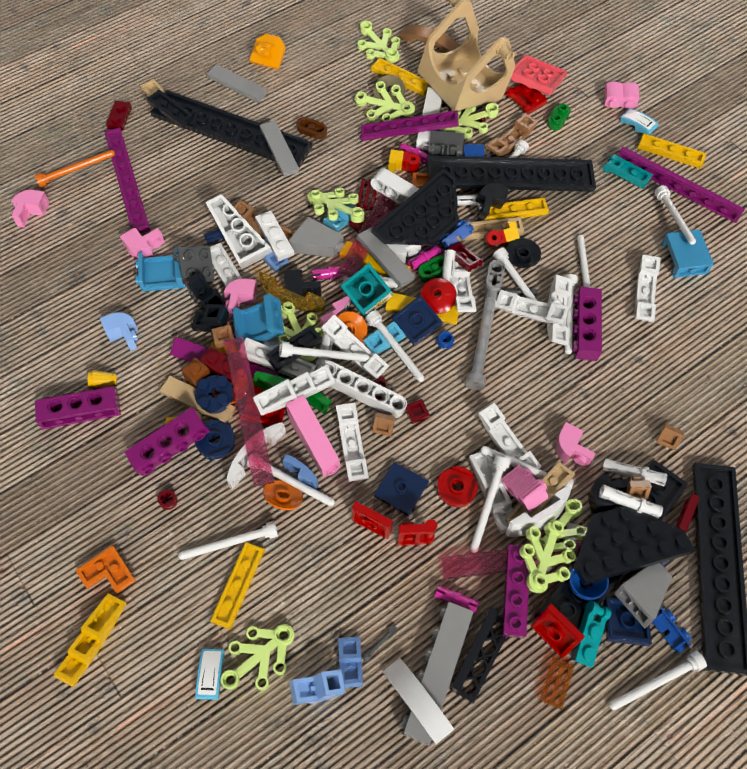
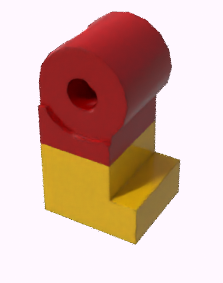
M391 150L388 165L389 171L395 173V170H403L408 173L418 172L420 166L419 155Z
M513 221L505 224L507 229L487 232L484 236L485 243L489 246H495L519 239L516 222Z

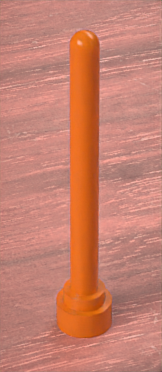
M109 150L49 174H36L35 178L40 188L47 186L50 180L111 158L115 155V152Z

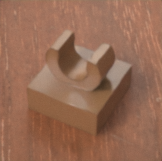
M230 325L212 329L216 349L235 344Z
M376 412L372 432L391 437L395 417Z
M665 424L656 443L676 450L684 436V431Z
M632 475L633 481H629L625 493L638 498L644 497L647 500L652 488L650 480L642 481L640 475Z

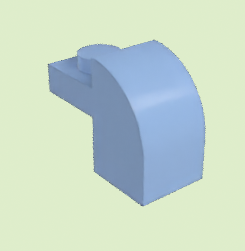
M116 312L100 318L110 342L124 337L130 351L137 349L135 341L138 338L135 332L139 330L131 316L126 313Z
M341 669L325 671L313 677L289 681L293 705L318 703L346 693Z

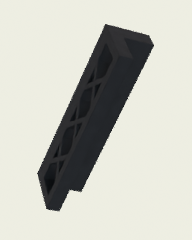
M493 607L488 612L450 688L452 692L473 704L506 639L502 634L494 636L492 626L495 620L503 624V617L499 616L500 611ZM492 640L495 650L493 653L485 655L482 646L484 642ZM491 657L487 664L486 658ZM483 659L485 671L475 675L472 666L475 661ZM481 677L479 683L477 684L476 678ZM473 679L475 691L470 696L463 692L461 688L465 681Z

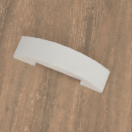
M642 255L635 292V319L649 322L655 321L656 305L654 302L657 276L660 270V257Z
M455 261L453 284L457 293L455 301L456 311L476 312L475 298L472 295L470 272L466 271Z
M560 275L554 276L548 298L549 304L553 302L567 306V298L571 296L572 279ZM566 322L564 325L547 323L550 341L568 346L570 328L566 327Z
M500 290L495 304V308L505 312L558 325L565 324L570 310V306L528 299L504 290Z
M333 315L321 329L342 352L369 355L370 359L367 362H353L375 380L378 379L389 365L376 353L373 354L347 329L348 327L337 316Z
M356 404L336 405L348 480L350 482L369 479Z
M495 403L478 413L486 431L501 453L540 469L542 467L531 451L527 452L505 423L504 420L506 418Z
M282 422L260 431L240 449L227 475V483L231 489L246 475L243 467L253 452L257 453L266 442L274 446L286 433L285 425Z
M568 485L555 493L550 506L532 518L524 512L510 521L506 535L508 537L525 536L526 530L532 526H536L539 530L544 529L545 524L551 520H556L561 514L572 487Z
M401 658L383 671V674L402 697L435 744H438L454 730L443 712Z

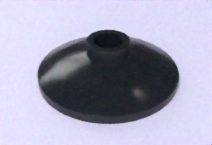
M515 239L506 248L508 260L516 267L530 268L540 261V247L530 239Z

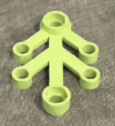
M370 21L360 23L361 33L365 36L368 35L373 40V42L359 40L357 43L359 50L372 48L366 51V58L372 60L375 57L385 58L390 63L397 62L400 57L397 47L400 46V38L393 37L391 39V48H388V39L392 35L390 28L383 29L381 40L372 31V23ZM373 49H379V50H382L383 52L374 51Z
M383 81L376 83V90L382 95L384 100L369 97L364 92H358L355 95V103L360 107L365 106L367 103L381 106L377 110L370 109L367 111V119L369 121H374L376 117L382 114V122L395 120L401 116L408 118L415 112L414 104L404 99L399 85H393L391 93L393 96H396L400 104L393 102L386 91ZM391 109L397 110L392 114L386 113Z
M489 103L486 105L485 111L473 115L470 114L476 111V106L466 108L462 116L461 110H458L460 117L459 126L464 125L468 127L458 126L439 130L465 133L464 138L466 139L473 136L472 128H477L479 133L484 134L488 131V124L476 122L475 120L487 116L495 118L499 113V106L496 103Z
M336 188L334 192L328 193L312 190L307 195V199L310 204L314 205V213L317 215L324 213V205L322 204L324 203L327 205L328 219L331 221L338 219V211L335 209L350 214L351 221L354 223L364 221V211L362 208H350L343 205L357 204L358 194L351 193L348 195V198H343L345 190L343 188Z
M291 302L283 303L281 305L282 317L289 320L293 330L285 327L283 324L284 334L279 337L278 344L280 345L282 340L287 341L308 326L315 325L318 319L317 315L309 313L306 317V323L301 330L294 314L295 306ZM319 327L315 328L321 334L320 336L323 337V330ZM302 355L299 357L309 363L316 359L314 356Z
M577 499L568 500L565 504V513L558 521L565 527L572 518H577L581 515L582 503ZM583 526L565 529L557 539L575 537L577 540L582 541L587 529ZM547 535L543 539L541 537L538 538L542 549H544ZM571 539L555 543L553 552L565 551L567 549L575 552L576 543Z
M551 520L544 526V532L548 536L544 549H542L538 539L541 536L540 530L536 526L526 530V537L530 540L531 544L523 545L519 552L524 558L530 573L526 584L532 592L542 593L547 590L549 583L556 581L564 582L570 578V571L566 567L557 569L555 573L546 574L547 567L561 563L569 564L576 559L575 552L571 549L551 557L556 539L562 535L564 530L563 524L558 520ZM534 554L539 562L538 567H536L532 558Z
M281 624L274 630L258 629L255 626L247 629L246 636L251 641H255L258 638L272 639L266 645L242 644L239 641H232L228 647L232 655L237 656L240 653L254 655L235 671H225L221 676L222 686L227 690L235 689L239 685L240 678L260 662L259 674L255 685L261 691L266 690L269 687L267 677L270 653L277 647V662L274 663L273 670L279 676L284 675L287 671L285 664L286 649L295 637L294 630L287 624ZM251 630L257 631L255 637L249 636ZM283 632L288 634L285 640L280 639V634ZM235 644L239 645L237 652L232 651V646ZM279 664L284 665V670L281 672L276 671V666ZM229 677L235 678V682L232 685L227 684ZM261 679L266 680L264 687L258 686V682Z

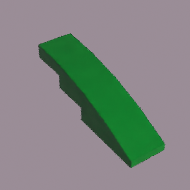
M256 371L253 384L266 391L287 379ZM319 392L306 398L309 405L323 414H326L332 402L331 399Z

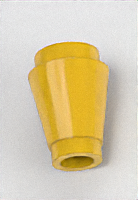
M95 370L88 372L89 388L98 389L117 385L116 373Z

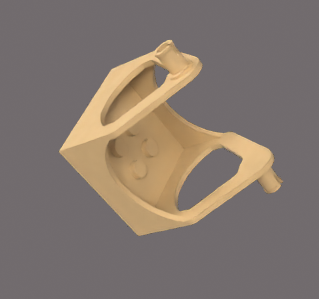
M449 0V3L454 8L428 37L417 72L453 111L501 100L515 69V52L511 49L509 39L505 36L500 37L481 56L478 46L479 27L471 1ZM464 17L469 30L467 40L450 52H436L434 50L435 42L457 18ZM501 55L506 70L504 73L496 72L488 67L487 63L493 57Z

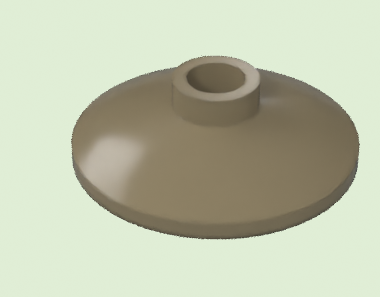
M385 75L376 81V83L383 81L387 92H391L393 85H399L401 94L404 97L405 84L399 77ZM375 83V85H374V95H375V98L384 100L383 97H382V95L376 90V83ZM392 93L389 94L393 102L398 103L396 96H393Z

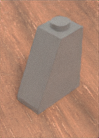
M310 217L303 222L289 239L294 253L334 258L345 246L344 235Z
M660 563L648 566L623 583L615 592V595L645 629L656 618L672 576Z

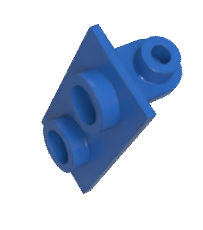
M459 220L458 225L439 241L444 242L442 246L445 250L459 242L457 239L458 235L461 240H464L472 234L474 228L471 224L468 225L470 220Z
M661 607L662 613H658L652 622L660 633L667 629L671 632L664 638L673 650L680 653L686 649L683 645L686 642L691 646V643L688 641L691 639V636L684 627L680 629L674 623L677 618L669 608L664 610Z

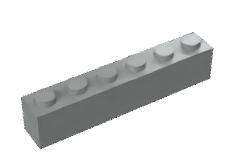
M451 602L448 603L447 608L442 607L438 618L442 620L440 628L435 627L431 638L432 641H435L432 650L428 648L424 658V662H427L425 671L420 670L417 678L440 710H442L474 612ZM412 711L410 715L405 714L401 728L404 729L403 736L429 746L432 739Z

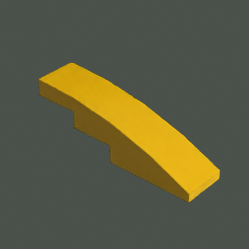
M109 593L104 597L81 627V634L67 650L68 656L54 672L55 678L74 688L114 628L126 606V602Z

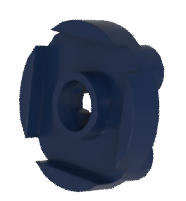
M212 375L199 380L195 390L196 403L201 409L210 414L225 411L235 397V390L225 376ZM213 391L219 392V394H216V398L211 396Z
M219 420L205 422L210 432L202 440L195 441L198 452L207 460L220 459L232 452L235 447V435L231 426ZM213 436L220 437L217 443L210 442Z

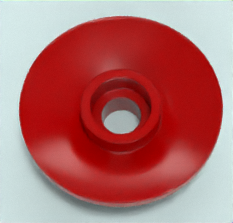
M442 278L428 281L422 287L420 293L436 314L449 311L454 306L457 297L453 284ZM437 291L441 292V295L438 297L434 295Z

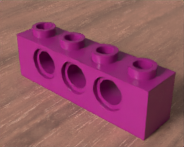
M580 287L578 292L574 294L573 304H576V309L573 311V320H575L573 335H575V340L572 344V351H575V359L598 361L602 353V289Z
M105 386L97 390H84L74 394L66 393L58 397H44L41 400L35 401L36 423L42 430L121 415L120 398L114 386Z
M192 407L124 453L135 472L142 476L148 475L159 465L169 462L177 453L187 450L189 445L195 441L202 440L210 430L201 415ZM188 429V432L183 435V432ZM171 440V443L166 446V443ZM154 451L153 456L149 458L150 453Z
M509 545L506 559L502 636L524 639L527 635L529 595L526 580L530 573L524 558L519 552L522 546Z

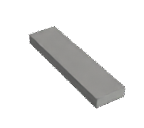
M218 64L207 73L208 78L257 103L267 95V89Z
M276 121L261 124L260 130L283 177L299 173V167Z
M372 228L357 235L356 239L400 288L414 281L415 275L387 244H383L371 233Z

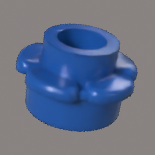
M443 331L437 336L436 342L440 348L449 349L453 346L454 337L450 332Z

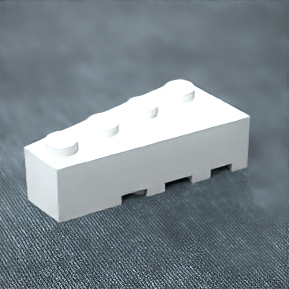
M222 194L206 202L241 270L272 253L271 247Z

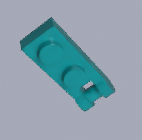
M615 154L611 155L608 162L602 167L605 172H611L642 189L645 188L653 176L652 173Z
M592 600L587 603L579 631L585 638L573 648L570 660L593 668L606 621L611 616L610 608L606 606L600 607L597 602Z

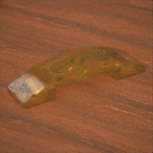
M259 272L258 275L262 288L268 294L280 299L282 304L291 302L295 309L310 312L325 310L324 298L310 292L303 297L277 286L275 277Z

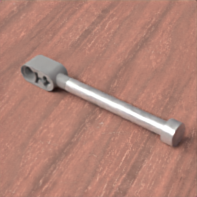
M500 260L490 262L484 287L486 298L472 373L467 375L465 384L466 387L472 390H483L485 387L484 365L496 298L501 290L505 271V264Z

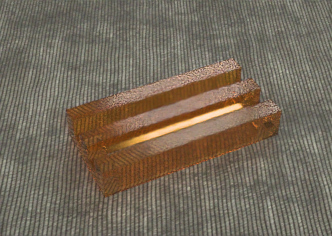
M553 657L539 701L561 710L575 665ZM558 665L560 667L549 700L546 696L555 667ZM566 668L567 673L565 676V680L562 686L558 703H556L555 699L557 696V692L559 689L564 669Z

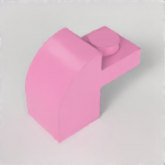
M25 190L15 195L11 200L15 206L12 211V218L18 227H25L30 214L44 216L50 203L45 192Z
M133 228L120 236L124 248L131 256L137 259L139 252H142L145 258L153 257L152 250L159 248L165 243L162 233L158 228L144 236H141L137 229Z
M237 279L226 286L224 295L230 318H233V308H240V303L255 305L258 291L256 280Z
M567 422L556 440V453L566 464L571 458L577 464L588 467L596 453L578 444L584 431Z

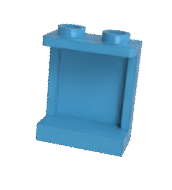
M700 229L690 230L696 239V243L693 245L688 243L682 232L666 233L662 246H668L674 262L673 278L708 274L713 266V260Z
M142 252L138 253V259H136L138 274L135 277L136 283L140 285L142 292L186 288L185 284L182 283L180 263L174 261L173 255L145 258Z
M267 294L263 296V303L245 310L237 307L233 308L234 337L236 342L243 345L245 339L249 338L260 343L284 334L280 299Z

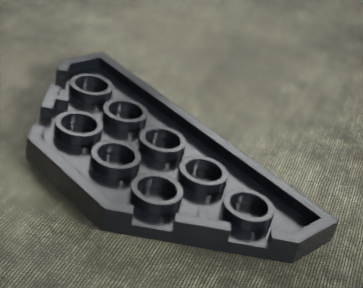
M443 168L373 227L371 233L383 244L435 246L459 222L456 179Z
M623 506L593 514L573 567L584 586L692 554L695 548L685 531L647 513H638L635 509Z

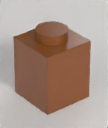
M194 358L181 370L185 381L197 388L199 380L211 376L209 368L197 358Z

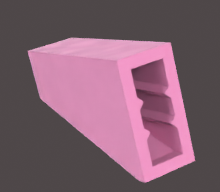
M302 395L287 403L289 422L322 477L336 473L340 468V460L305 396Z

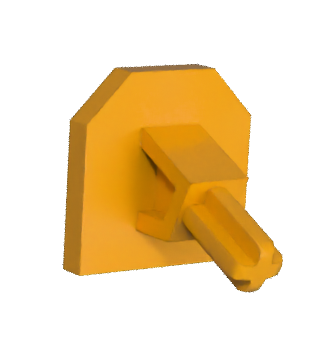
M264 34L256 39L249 61L250 63L279 70L286 47L280 37Z

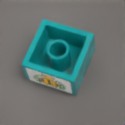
M370 263L341 285V288L365 318L370 312L376 310L394 295Z

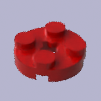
M455 466L440 474L437 482L438 497L444 503L452 507H466L474 500L478 490V483L470 470ZM458 482L463 489L455 491L452 484L456 485Z

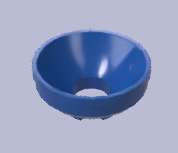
M574 567L571 568L568 583L576 596L584 600H595L606 593L609 578L591 583V588L584 589L579 583L580 579Z

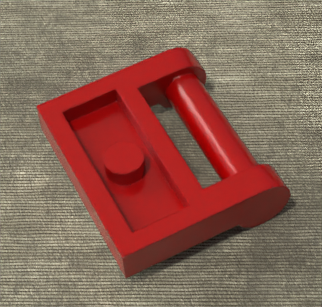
M522 83L514 88H509L505 93L526 114H530L546 105L548 101L537 89L528 88Z
M429 519L425 524L405 522L399 525L398 546L432 543L435 538L434 532H436L438 526L437 522Z

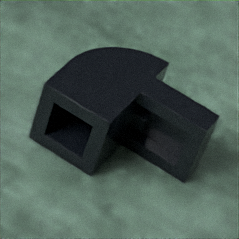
M497 183L484 186L475 198V202L479 203L476 210L479 212L477 219L484 221L489 215L491 207L501 209L506 203L509 187Z
M302 270L284 271L285 291L290 300L298 304H304V298L322 297L321 281L303 282Z
M196 272L184 282L191 293L190 297L202 310L205 311L207 304L226 305L218 290L211 288L200 272Z
M207 304L205 312H196L191 328L193 331L212 333V329L227 325L230 315L225 305Z
M609 474L600 476L588 494L591 513L612 510L617 505L615 502L599 497V491L603 485L626 492L628 483L631 480L614 478L610 481Z

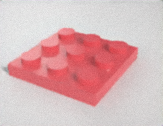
M525 55L515 65L511 79L516 83L526 85L528 88L537 89L545 95H551L566 78L568 71Z

